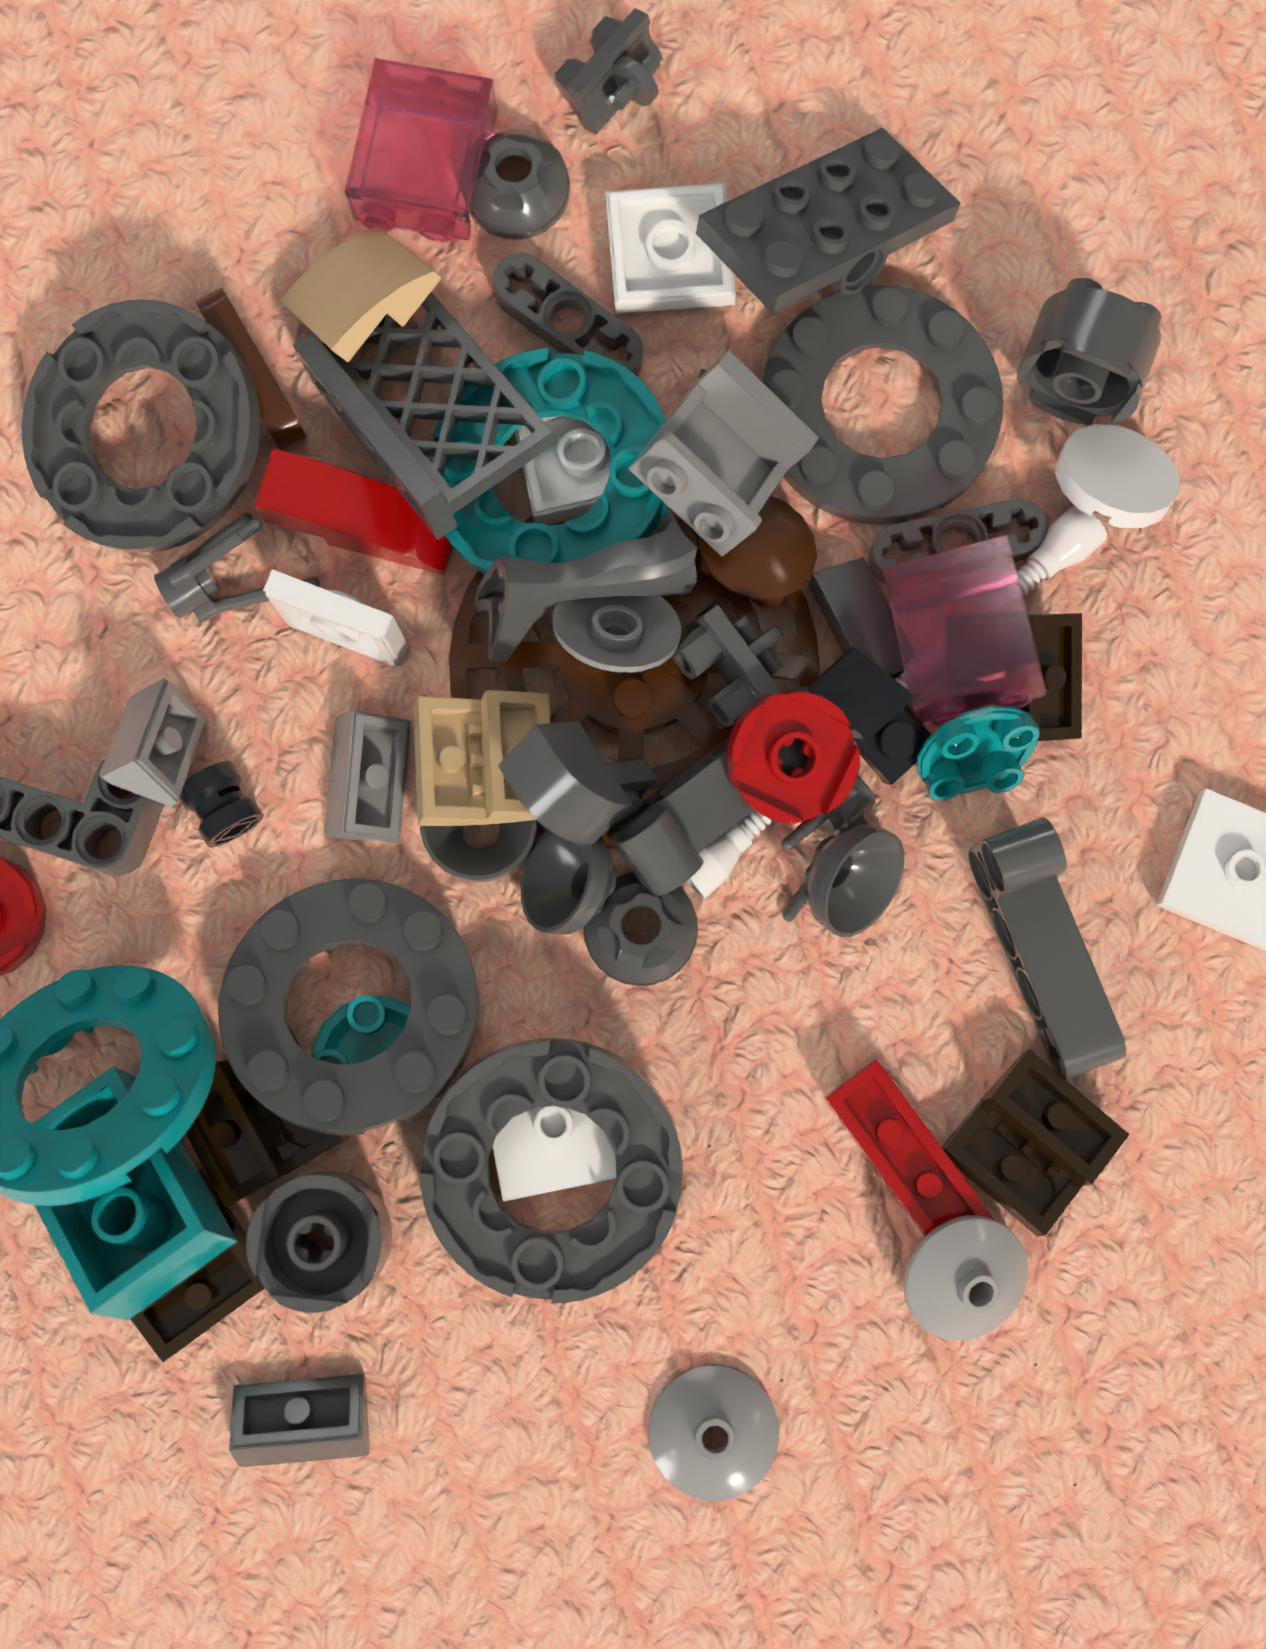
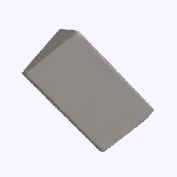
M165 678L132 695L127 703L100 771V777L114 786L169 807L177 804L206 719Z
M354 710L336 717L325 823L326 838L400 843L410 720Z

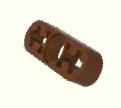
M221 287L196 300L195 303L205 321L218 329L234 345L246 363L258 395L260 417L278 449L283 451L306 439L307 436L223 288Z

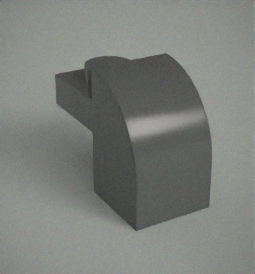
M579 721L536 724L498 765L521 803L539 823L561 838L585 845L594 844L614 823L620 822L634 814L643 803L640 797L658 780L645 759L605 763Z

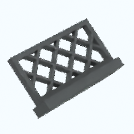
M430 292L421 304L428 312L424 329L397 328L398 322L386 314L364 343L378 344L374 363L346 362L325 343H322L313 332L292 346L313 385L434 537L439 540L458 527L453 516L455 512L555 445L556 440L552 430L435 295ZM392 346H420L415 365L388 364ZM433 347L459 348L461 351L457 367L429 366ZM363 379H369L368 385ZM383 380L410 382L406 401H380L379 395ZM424 382L452 384L448 404L419 403ZM465 386H492L494 391L490 406L461 405ZM504 402H505L510 408H508V407H503ZM395 418H401L400 424ZM415 419L443 420L438 442L412 440L410 437ZM457 421L486 423L481 444L452 443ZM499 424L525 425L532 433L514 446L494 445ZM427 457L434 458L433 464L428 460ZM448 459L477 460L474 473L453 488L443 478Z

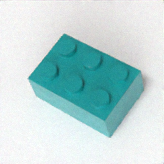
M113 1066L34 1122L33 1125L37 1128L54 1131L84 1126L107 1114L128 1094L136 1077ZM181 1140L167 1154L160 1148L143 1163L126 1173L132 1181L113 1191L89 1200L67 1205H34L91 1314L128 1321L237 1242L235 1235Z

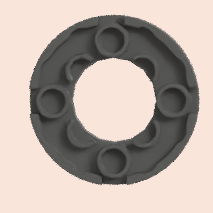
M865 286L859 292L850 296L837 292L808 307L787 326L777 340L769 355L762 382L819 437L811 451L789 468L783 478L797 493L819 509L845 520L864 524L885 525L907 522L909 518L928 513L939 507L942 509L952 503L967 490L984 468L997 442L1003 418L1004 402L1000 374L992 353L978 331L967 319L944 302L928 294L899 286ZM878 347L884 350L887 348L904 352L918 361V364L924 366L933 379L941 405L937 426L923 444L907 454L886 458L859 454L839 441L825 420L821 400L825 380L840 361L857 355L863 350Z
M142 299L121 301L98 308L72 324L76 330L64 340L54 354L46 351L33 374L26 394L22 417V444L29 475L39 496L47 499L55 512L65 521L63 524L87 540L113 549L137 553L158 552L184 545L211 529L227 514L243 492L250 478L257 457L261 431L259 400L254 381L246 363L234 345L218 329L184 308L166 302ZM151 368L170 373L184 385L193 401L192 406L195 407L197 431L194 443H191L190 450L192 452L184 463L171 471L167 480L159 485L135 489L118 484L104 473L93 453L90 428L95 406L108 386L126 373Z
M370 879L333 880L313 885L286 897L264 913L243 936L229 960L222 980L218 1004L220 1036L226 1057L234 1073L250 1094L270 1112L288 1123L316 1133L329 1135L365 1134V1131L380 1128L401 1119L404 1122L415 1116L434 1102L452 1083L464 1065L476 1035L479 1019V989L472 961L459 933L451 922L426 899L405 888L383 881ZM355 943L382 949L401 964L410 981L412 1007L404 1030L387 1050L365 1062L336 1065L313 1058L296 1043L287 1023L286 999L294 977L312 957L325 950H332L346 944Z
M541 1038L518 1042L490 1053L466 1070L450 1087L438 1104L425 1133L420 1187L423 1204L437 1238L453 1260L470 1276L483 1285L510 1297L516 1294L530 1298L552 1300L551 1304L569 1303L598 1296L617 1287L643 1268L664 1242L677 1213L683 1175L682 1151L678 1132L667 1105L654 1086L634 1066L614 1053L590 1043L572 1039ZM557 1106L569 1108L587 1115L605 1132L615 1153L616 1181L608 1202L591 1220L569 1230L542 1231L520 1223L500 1205L490 1184L489 1155L497 1134L513 1117L535 1107Z

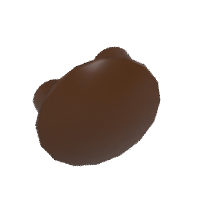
M770 496L758 513L762 519L760 525L746 539L722 557L697 534L698 549L695 555V563L699 571L704 575L715 578L730 592L749 598L762 608L776 607L786 596L797 593L811 578L817 559L814 535L803 516L785 501Z

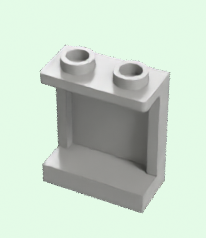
M728 350L693 383L629 467V470L723 557L756 531L762 521L758 515L759 511L786 471L811 451L819 437Z

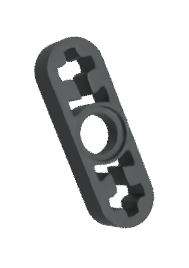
M516 253L505 257L499 262L493 274V284L496 300L503 311L560 353L584 355L586 350L605 356L603 347L592 340L596 327H601L599 329V342L611 351L618 350L620 346L625 347L627 363H623L620 360L615 361L626 367L636 376L639 375L643 361V346L640 337L632 328L532 255ZM527 276L531 278L532 291L544 301L539 314H536L538 312L537 298L523 289L517 291L515 295L511 294L510 280L512 278L519 282L525 280ZM572 307L578 309L586 320L580 330L565 334L557 331L552 326L551 319L553 315L562 308Z
M1013 499L893 524L881 530L876 536L869 552V566L872 573L881 582L891 586H901L1027 559L1042 544L1047 535L1048 521L1043 510L1034 502L1026 499ZM1011 518H1016L1017 524L1021 527H1030L1031 531L1024 538L1023 543H1018L1015 534H1006L995 537L990 545L992 551L987 550L988 534L1003 531L1011 521ZM983 522L988 523L987 530ZM950 528H961L967 531L974 541L973 553L962 558L949 555L941 544L942 533ZM923 535H929L928 551L911 555L905 564V568H898L895 559H884L883 556L887 554L891 542H898L901 551L920 549L925 540ZM928 553L933 562L931 564L927 563Z

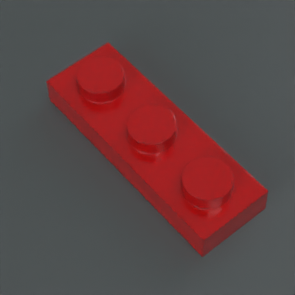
M878 1060L870 1062L823 1097L924 1237L944 1222L958 1217L976 1215L994 1219Z

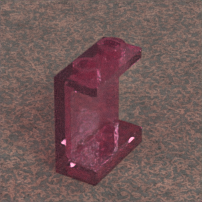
M374 59L345 188V194L354 220L361 222L370 229L379 225L386 232L394 228L419 232L423 237L436 242H449L452 239L469 240L472 228L469 212L486 132L493 133L498 112L493 79L384 59Z
M1008 535L883 568L907 687L914 696L911 703L918 720L924 726L933 724L941 727L943 724L968 711L988 706H1014L1020 709L1030 704L1033 699L1046 695Z

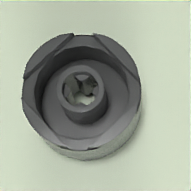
M1076 278L1071 280L1066 290L1050 296L1040 310L1017 370L1019 385L1021 386L1025 380L1032 388L1029 399L1038 408L1054 417L1071 423L1091 425L1095 416L1113 415L1110 424L1126 420L1137 409L1160 346L1161 333L1158 326L1162 317L1159 310L1149 303L1134 302L1125 296L1104 290L1098 282L1092 279Z
M318 1171L306 1174L280 1185L255 1210L248 1227L246 1240L248 1263L254 1276L258 1277L259 1281L270 1293L269 1295L280 1305L306 1313L329 1311L355 1298L379 1276L390 1253L392 1226L381 1194L360 1178L339 1171ZM323 1224L325 1226V1234L334 1238V1246L323 1251L322 1255H320L319 1244L309 1241L308 1233L320 1228Z

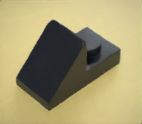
M855 647L848 649L807 687L810 693L826 698L845 713L851 724L849 728L853 734L854 745L859 748L860 756L885 784H894L917 762V756L921 748L931 736L929 731L907 706L914 698L910 691Z

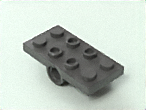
M882 127L700 214L696 235L774 314L831 284L845 296L856 294L876 278L889 254L953 222L961 202Z

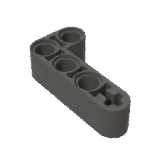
M806 686L793 690L810 693ZM729 737L644 800L641 807L634 814L615 823L607 832V837L643 886L655 896L665 895L689 880L704 863L699 852L754 811L742 801L736 789L731 786L726 777V750ZM795 738L790 746L782 745L779 749L777 757L782 760L781 771L785 775H788L793 767L804 769L807 765L808 758L800 752L803 742L798 738Z
M105 759L100 763L95 772L84 804L0 777V795L2 799L0 807V839L109 875L122 876L133 872L143 862L164 804L138 794L132 798L123 799L120 787L114 786L100 777V771ZM59 810L62 819L61 827L54 836L44 840L40 831L41 822L47 814ZM118 829L122 838L121 847L114 856L103 860L99 853L100 840L107 832Z
M1040 817L976 843L968 850V859L972 873L1055 1071L1065 1080H1069L1123 1059L1126 1056V1045L1121 1029L1056 876L1065 872L1067 862L1060 838L1050 821L1045 817Z

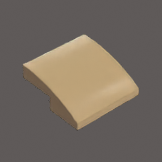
M378 225L344 241L325 254L289 288L280 301L333 352L346 362H349L386 314L404 327L442 277Z
M486 690L481 699L418 696L413 706L418 826L489 825L536 820L521 803L498 765L536 724L550 723L549 694Z

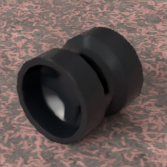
M231 761L212 764L190 776L185 781L179 798L186 810L196 813L200 820L198 831L206 845L210 848L218 847L237 839L254 828L264 816L255 800L244 796L239 787L242 778Z

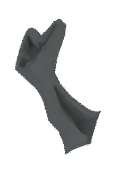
M668 508L656 534L647 538L616 542L581 559L551 563L500 557L485 573L477 587L475 596L477 612L489 613L487 648L489 660L506 662L533 623L557 602L612 596H675L691 593L697 580L694 560L697 547L684 535L674 519L670 508Z

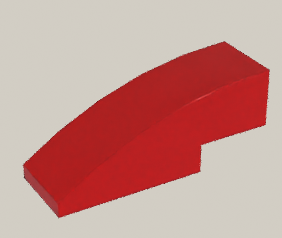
M272 448L255 503V508L264 522L323 537L330 546L445 575L453 546L446 536L439 540L434 537L395 487L314 459Z

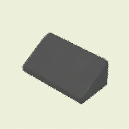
M864 557L812 574L808 586L843 654L851 647H855L893 678L905 673V670L911 668L913 663H917V658Z
M364 1374L234 1386L229 1451L236 1463L241 1467L367 1456L369 1454V1427L366 1378Z

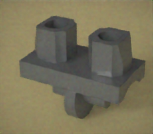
M636 8L632 10L624 21L605 16L592 31L590 43L595 54L589 61L584 63L576 58H568L555 72V81L562 97L576 108L583 128L596 135L618 109L623 110L631 100L638 105L646 107L650 106L659 94L658 86L652 75L659 69L660 61L663 58L649 34L648 27L651 22L648 14Z
M717 605L686 626L689 633L680 641L677 650L671 658L690 680L698 677L714 665L727 685L706 701L710 711L723 727L726 728L735 724L741 714L765 694L782 693L771 678V675L783 667V664L770 648L772 644L783 636V633L776 624L760 634L747 615L732 624L719 605Z

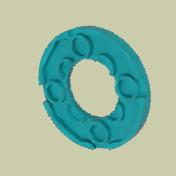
M549 348L535 349L513 355L495 363L494 365L540 418L565 416L580 420L602 435L610 451V476L603 494L599 496V499L585 514L571 521L568 519L564 524L550 526L542 523H526L517 520L501 507L493 487L453 514L458 527L445 536L459 555L473 568L485 575L487 570L500 557L561 563L581 559L616 542L652 536L666 512L667 505L629 470V467L666 420L660 405L648 387L623 365L608 357L586 350L584 355L570 353L551 354ZM466 385L461 405L490 406L494 389L492 386ZM504 402L503 407H508V408H510V407ZM443 420L438 421L432 435L435 442L439 440ZM457 421L452 443L481 444L486 423ZM499 424L494 445H503L517 429L525 425ZM448 459L443 478L453 488L474 473L477 460Z
M107 966L90 970H74L62 976L58 981L36 991L0 1019L1 1196L19 1203L39 1206L67 1205L89 1200L132 1181L126 1173L143 1163L160 1148L167 1154L180 1141L199 1115L207 1099L216 1066V1044L212 1027L194 997L181 983L159 971L138 966ZM99 1026L123 1028L126 1032H130L137 1037L142 1048L140 1072L128 1094L107 1114L84 1126L62 1131L37 1128L26 1120L23 1111L24 1106L21 1103L24 1083L30 1074L37 1073L39 1067L36 1065V1062L41 1057L50 1056L62 1050L71 1041L74 1033L83 1030L85 1034H92L94 1028Z

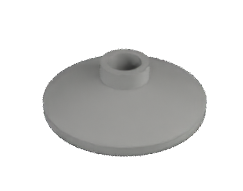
M612 596L557 602L553 611V631L561 646L578 660L602 670L629 673L652 669L666 662L675 653L680 642V619L674 608L661 596Z
M972 1215L944 1222L921 1240L908 1261L904 1275V1296L910 1313L927 1332L946 1340H970L991 1332L1013 1313L1023 1296L1028 1277V1263L1025 1250L1019 1239L1009 1228L992 1218ZM980 1282L979 1286L974 1291L969 1293L971 1288L975 1284Z
M701 1365L677 1375L658 1395L649 1419V1444L656 1466L673 1487L695 1499L724 1501L745 1494L765 1477L774 1462L778 1449V1418L769 1396L761 1385L748 1374L725 1365ZM720 1426L725 1429L727 1440L723 1446L713 1449L703 1443L702 1436L708 1427Z

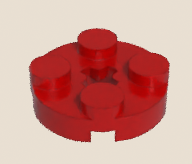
M799 691L765 694L741 714L731 731L726 750V777L731 786L736 789L742 801L762 816L789 824L807 822L805 821L806 819L815 818L821 813L827 814L837 808L849 795L859 771V748L854 745L853 734L849 728L851 724L845 713L826 698ZM798 738L803 742L800 752L808 758L807 765L804 769L793 767L788 775H785L781 771L782 760L777 757L779 749L782 745L790 746L794 739Z

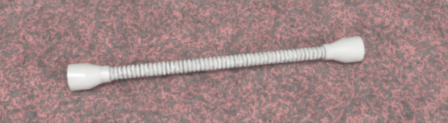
M1075 505L1070 507L1049 526L1044 541L1027 558L1026 565L1015 572V576L1012 575L1009 581H1005L1003 586H1000L997 591H994L992 596L987 597L986 601H983L980 606H977L974 611L970 612L969 616L1005 615L1006 612L1011 610V606L1013 607L1017 604V601H1021L1023 596H1026L1029 591L1034 589V586L1040 584V581L1049 580L1059 570L1084 561L1107 540V533L1101 521L1094 513L1092 516H1089L1078 510ZM947 634L934 647H931L928 652L924 653L923 658L920 657L917 663H913L911 668L906 669L905 673H902L899 678L895 679L908 689L912 695L918 693L919 689L925 686V683L927 684L931 681L930 678H934L936 673L942 671V668L947 667ZM753 811L699 852L704 863L686 881L687 884L703 899L708 897L729 878L740 855L752 845L753 834L757 836L760 833L759 829L764 830L766 828L765 824H771L772 820Z

